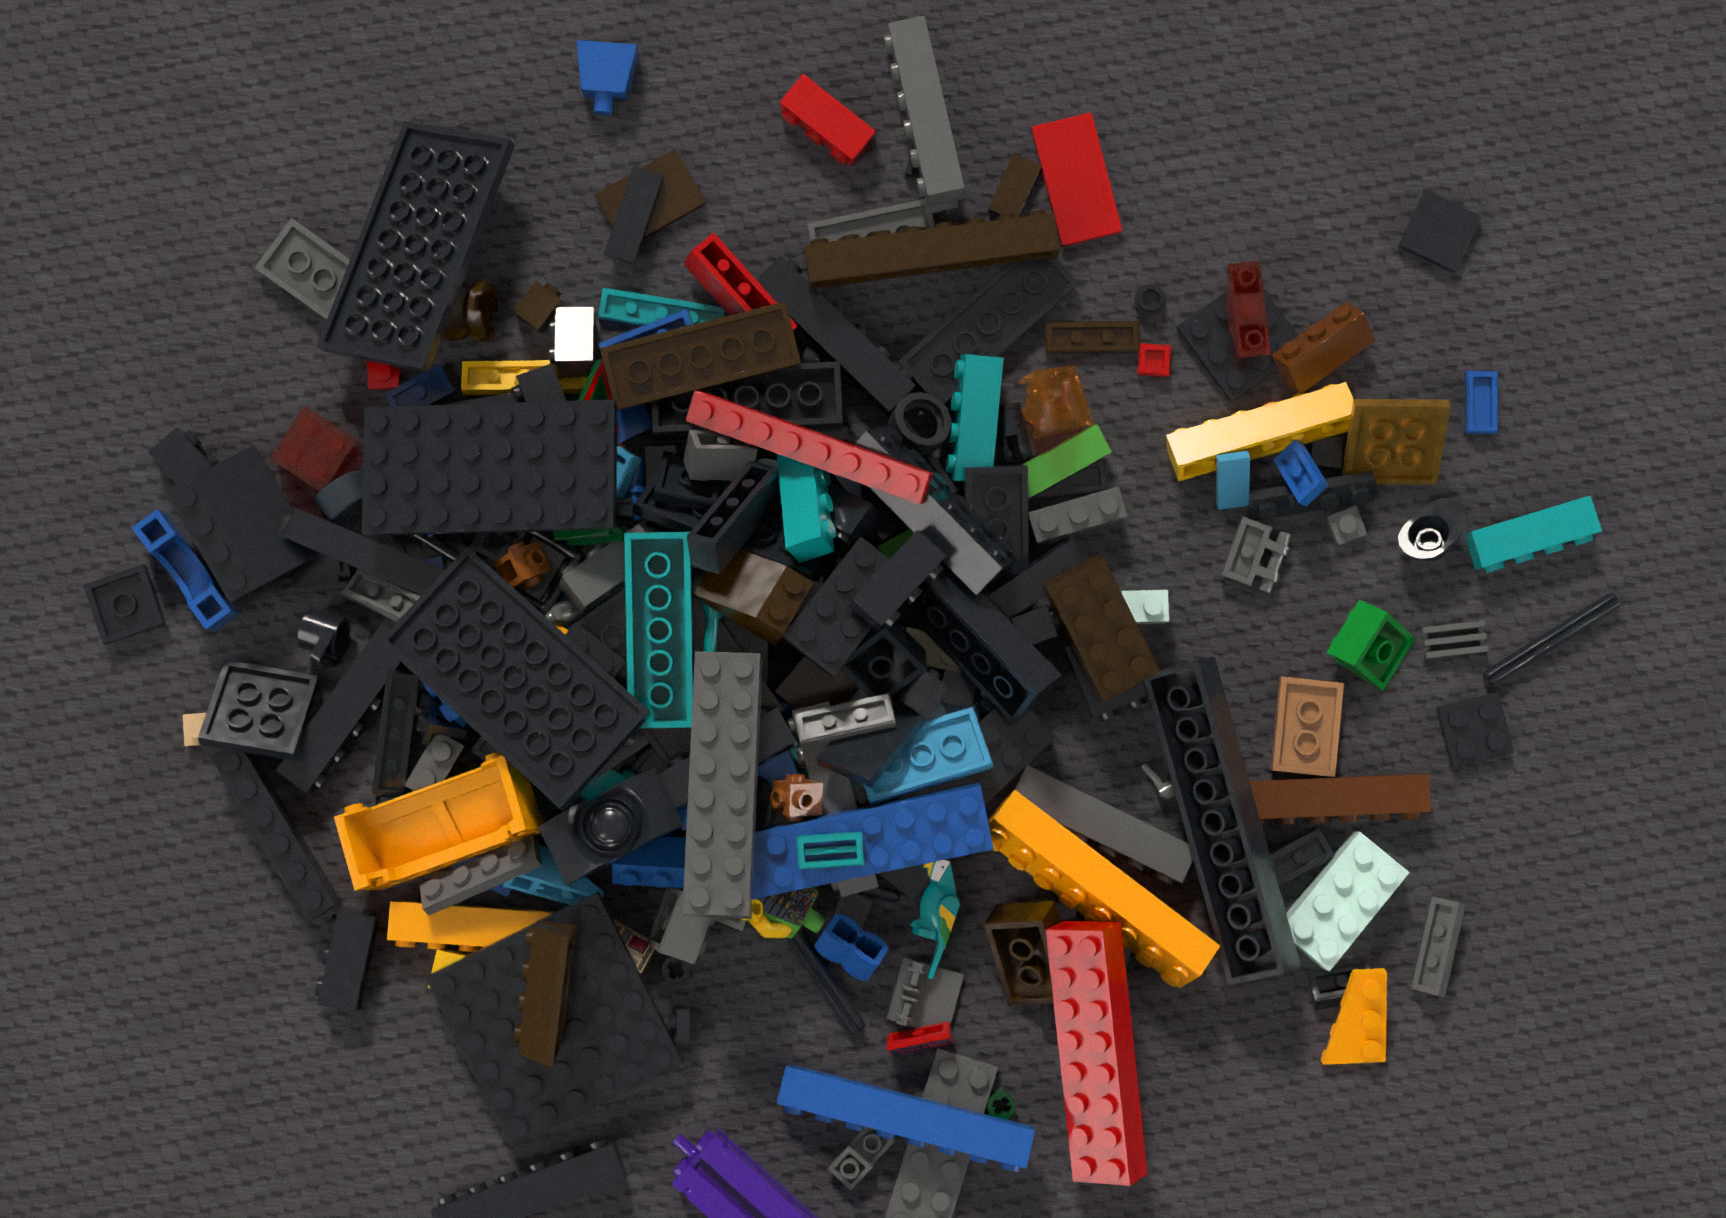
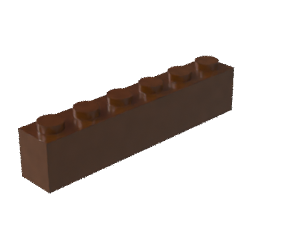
M1429 774L1250 781L1261 825H1265L1264 819L1277 818V824H1296V818L1308 817V823L1328 822L1327 816H1340V822L1359 821V815H1371V820H1391L1390 814L1402 813L1403 819H1421L1422 812H1431Z

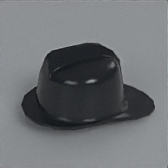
M1441 498L1430 502L1400 529L1398 536L1400 548L1405 554L1415 558L1417 561L1429 562L1442 558L1448 552L1449 547L1467 529L1469 518L1466 508L1462 503L1451 498Z

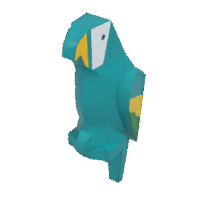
M947 860L922 865V868L927 870L930 883L921 899L920 917L913 920L910 924L913 927V934L937 941L927 976L930 979H933L960 906L951 863Z

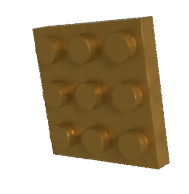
M1353 399L1342 476L1373 471L1376 479L1375 484L1437 485L1451 408L1449 400Z

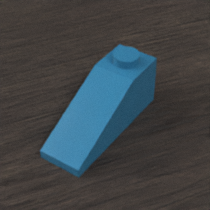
M539 845L542 866L503 883V887L568 905L599 891L602 898L604 891L586 877L567 886L548 847Z

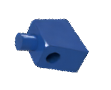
M577 40L580 85L583 97L594 98V114L611 116L613 100H627L638 60L637 45Z

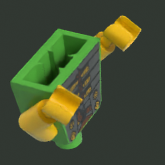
M813 887L753 899L752 919L741 920L751 923L764 938H793L801 925L818 933L826 917L811 908L818 892Z

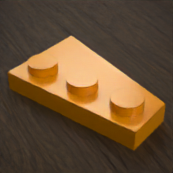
M1384 968L1354 969L1351 972L1342 997L1341 1009L1336 1023L1332 1025L1331 1037L1327 1048L1322 1053L1321 1062L1323 1065L1386 1062L1387 972Z

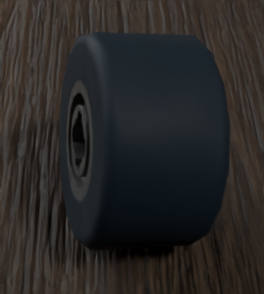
M353 471L329 483L317 494L315 503L327 521L341 526L362 515L363 472Z

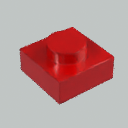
M367 361L369 390H389L401 385L399 367Z

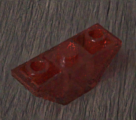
M1260 261L1228 264L1226 303L1230 334L1238 358L1270 355L1271 350Z

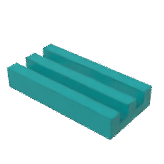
M862 831L797 836L799 870L864 865ZM856 840V845L804 848V843ZM857 852V858L805 861V855Z

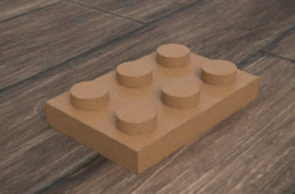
M1279 677L1270 771L1335 777L1344 683Z

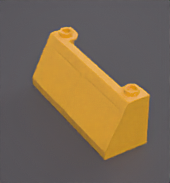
M495 752L485 756L486 762H483L481 767L373 807H364L363 803L345 807V813L335 816L334 819L354 891L390 888L432 873V871H437L510 845L530 835L541 834L538 827L544 824L545 820L538 811L530 781L499 752Z

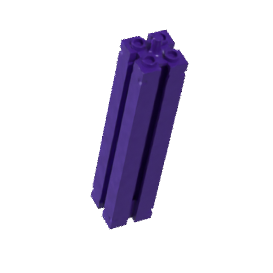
M719 1127L713 1133L708 1129L697 1141L696 1146L681 1133L672 1142L685 1154L672 1172L675 1175L672 1185L679 1192L684 1193L687 1199L708 1218H818L738 1144L732 1141Z

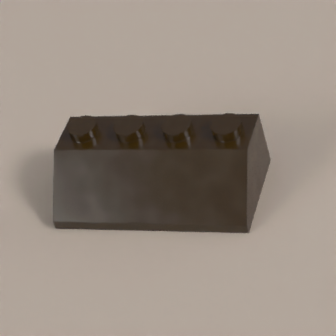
M537 920L533 929H528L526 936V948H531L530 959L529 961L524 960L522 969V980H527L526 992H520L518 1012H523L522 1024H516L514 1043L519 1044V1055L542 1065L553 1067L561 1051L576 925Z

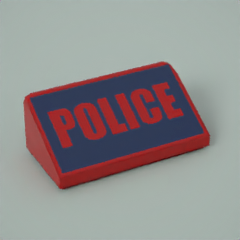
M947 1021L889 1033L886 1047L890 1054L897 1056L954 1044V1037L950 1022Z

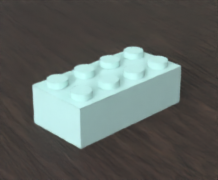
M1352 831L1335 852V855L1331 857L1286 913L1295 946L1322 969L1330 971L1410 872L1361 832Z

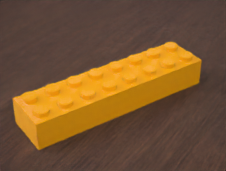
M1016 790L996 808L988 819L993 851H1000L1008 857V861L1013 867L1021 871L1025 870L1033 876V880L1038 886L1045 890L1050 889L1058 895L1063 905L1070 909H1076L1083 914L1085 921L1121 922L1123 947L1134 953L1139 963L1146 967H1152L1159 972L1162 980L1170 986L1181 988L1200 977L1219 949V944Z

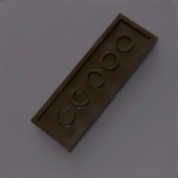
M786 302L600 348L613 400L617 401V411L801 364Z

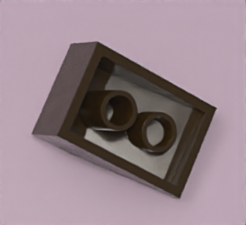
M740 549L720 574L707 571L692 597L773 646H776L814 582L786 565Z
M1054 901L996 904L984 923L1009 1006L1054 1004L1046 929L1061 923Z

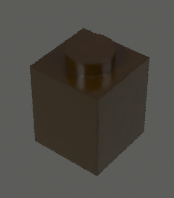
M536 281L513 311L520 319L542 334L550 324V320L555 318L556 308L564 306L559 298L562 294L549 283L542 286Z

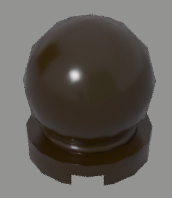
M476 279L472 286L463 282L444 331L443 340L454 342L464 340L470 335L476 342H491L494 339L497 326H491L492 312H498V299L495 285L489 284V279Z

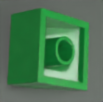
M1359 600L1354 609L1349 613L1346 622L1337 636L1332 640L1331 646L1326 653L1344 668L1379 690L1384 691L1416 638L1388 612Z

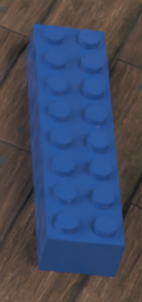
M979 782L886 801L871 806L867 805L804 818L803 821L799 822L790 821L766 826L764 830L756 828L752 899L994 850ZM862 831L864 865L799 870L797 836ZM856 840L804 843V848L856 845ZM857 852L805 855V861L857 858Z

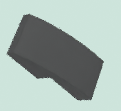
M864 1127V1131H859L830 1164L828 1170L852 1190L873 1168V1164L895 1142V1139L877 1136V1130Z

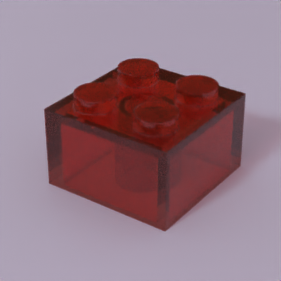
M304 406L269 459L321 491L329 483L344 475L364 444Z

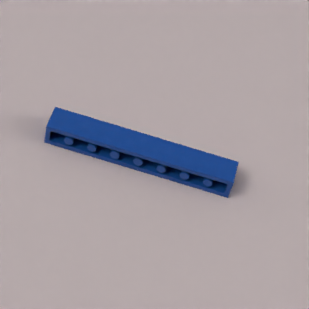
M792 1064L785 1067L777 1104L784 1106L783 1111L791 1114L802 1115L803 1111L814 1113V1119L818 1121L833 1123L834 1119L846 1122V1128L864 1131V1127L877 1130L876 1135L883 1138L895 1139V1135L908 1138L907 1143L923 1148L926 1147V1143L939 1146L938 1151L941 1153L957 1156V1152L960 1151L970 1154L969 1159L984 1164H988L989 1159L1001 1162V1168L1014 1172H1019L1020 1167L1027 1168L1037 1127Z

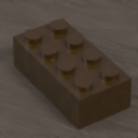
M1096 554L1041 583L1095 694L1100 699L1105 701L1160 672L1105 558Z

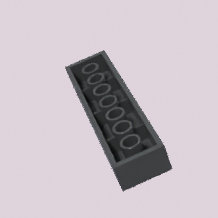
M695 651L682 914L686 917L752 919L763 659L760 653Z

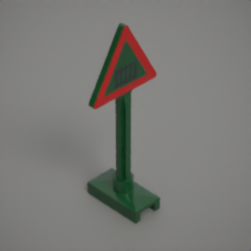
M603 359L596 360L578 401L612 400ZM616 525V530L554 531V540H567V545L570 547L625 542L624 533H626V529Z

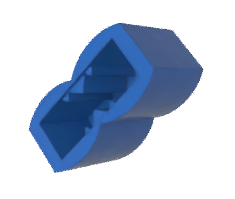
M835 913L814 945L824 958L840 963L851 976L863 981H868L889 949L881 938L870 932L862 931L854 920Z

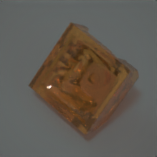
M1075 366L1038 369L1019 380L1020 384L1030 383L1026 389L1028 397L1025 401L1027 405L1023 407L1022 412L1025 420L1033 423L1035 427L1033 432L1034 439L1059 436L1094 425Z

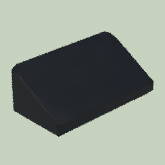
M1365 962L1332 968L1330 971L1322 970L1307 973L1314 1010L1341 1006L1340 1003L1352 970L1371 969L1370 963Z

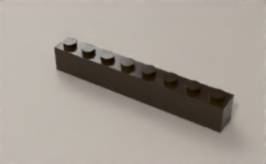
M1035 210L1027 213V216L1015 218L1014 214H1004L996 217L994 221L984 222L983 218H974L965 221L963 225L953 226L952 222H943L934 225L932 229L922 230L921 226H912L903 229L901 233L891 234L889 230H881L872 233L870 237L860 238L858 234H850L841 237L840 241L829 242L827 238L814 239L810 241L809 245L804 246V257L809 289L1054 258L1057 257L1060 246L1055 214H1046L1045 210Z

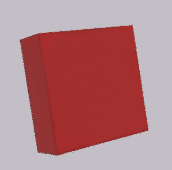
M1140 343L1137 375L1168 378L1171 345Z

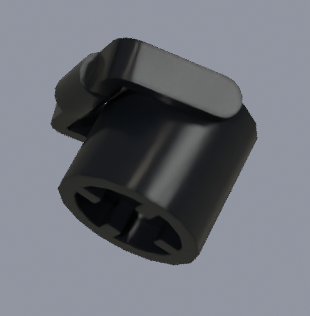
M310 609L305 613L300 623L298 645L301 649L312 651L310 658L314 660L317 666L335 668L351 642L350 621L345 617Z

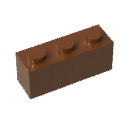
M1346 302L1336 307L1319 322L1311 325L1298 337L1284 344L1281 349L1272 354V357L1284 383L1299 394H1302L1376 340L1364 312Z

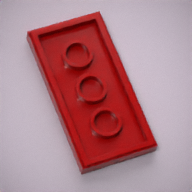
M1092 112L1031 127L1052 213L1055 214L1061 248L1122 233Z

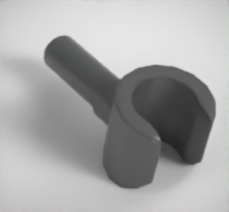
M1147 763L1140 767L1156 786V790L1162 800L1176 797L1172 780L1162 783L1161 779Z

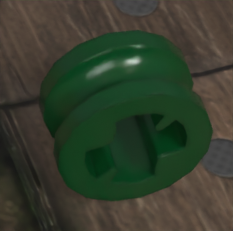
M999 1090L989 1096L987 1109L991 1116L1007 1120L1014 1114L1016 1104L1010 1093ZM1005 1097L1009 1100L1006 1102L1007 1105H1010L1009 1110H1002L1000 1114L993 1111L996 1109V1106H992L995 1099L1000 1101Z

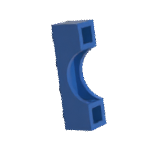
M156 509L132 527L149 553L165 567L186 597L187 605L206 630L215 632L240 614L236 606L230 603L220 584L168 513Z

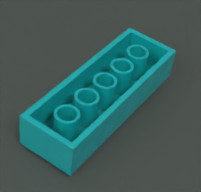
M690 532L624 533L627 691L652 713L639 728L691 727L694 683L692 567L687 543V535Z

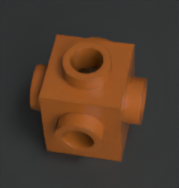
M524 541L514 544L507 549V554L493 562L498 574L514 589L523 585L526 590L541 584L543 582L541 577L552 570L539 542L525 545Z
M786 774L785 780H773V788L770 795L772 812L784 815L785 821L793 822L803 821L804 816L822 815L823 783L806 779L805 775Z

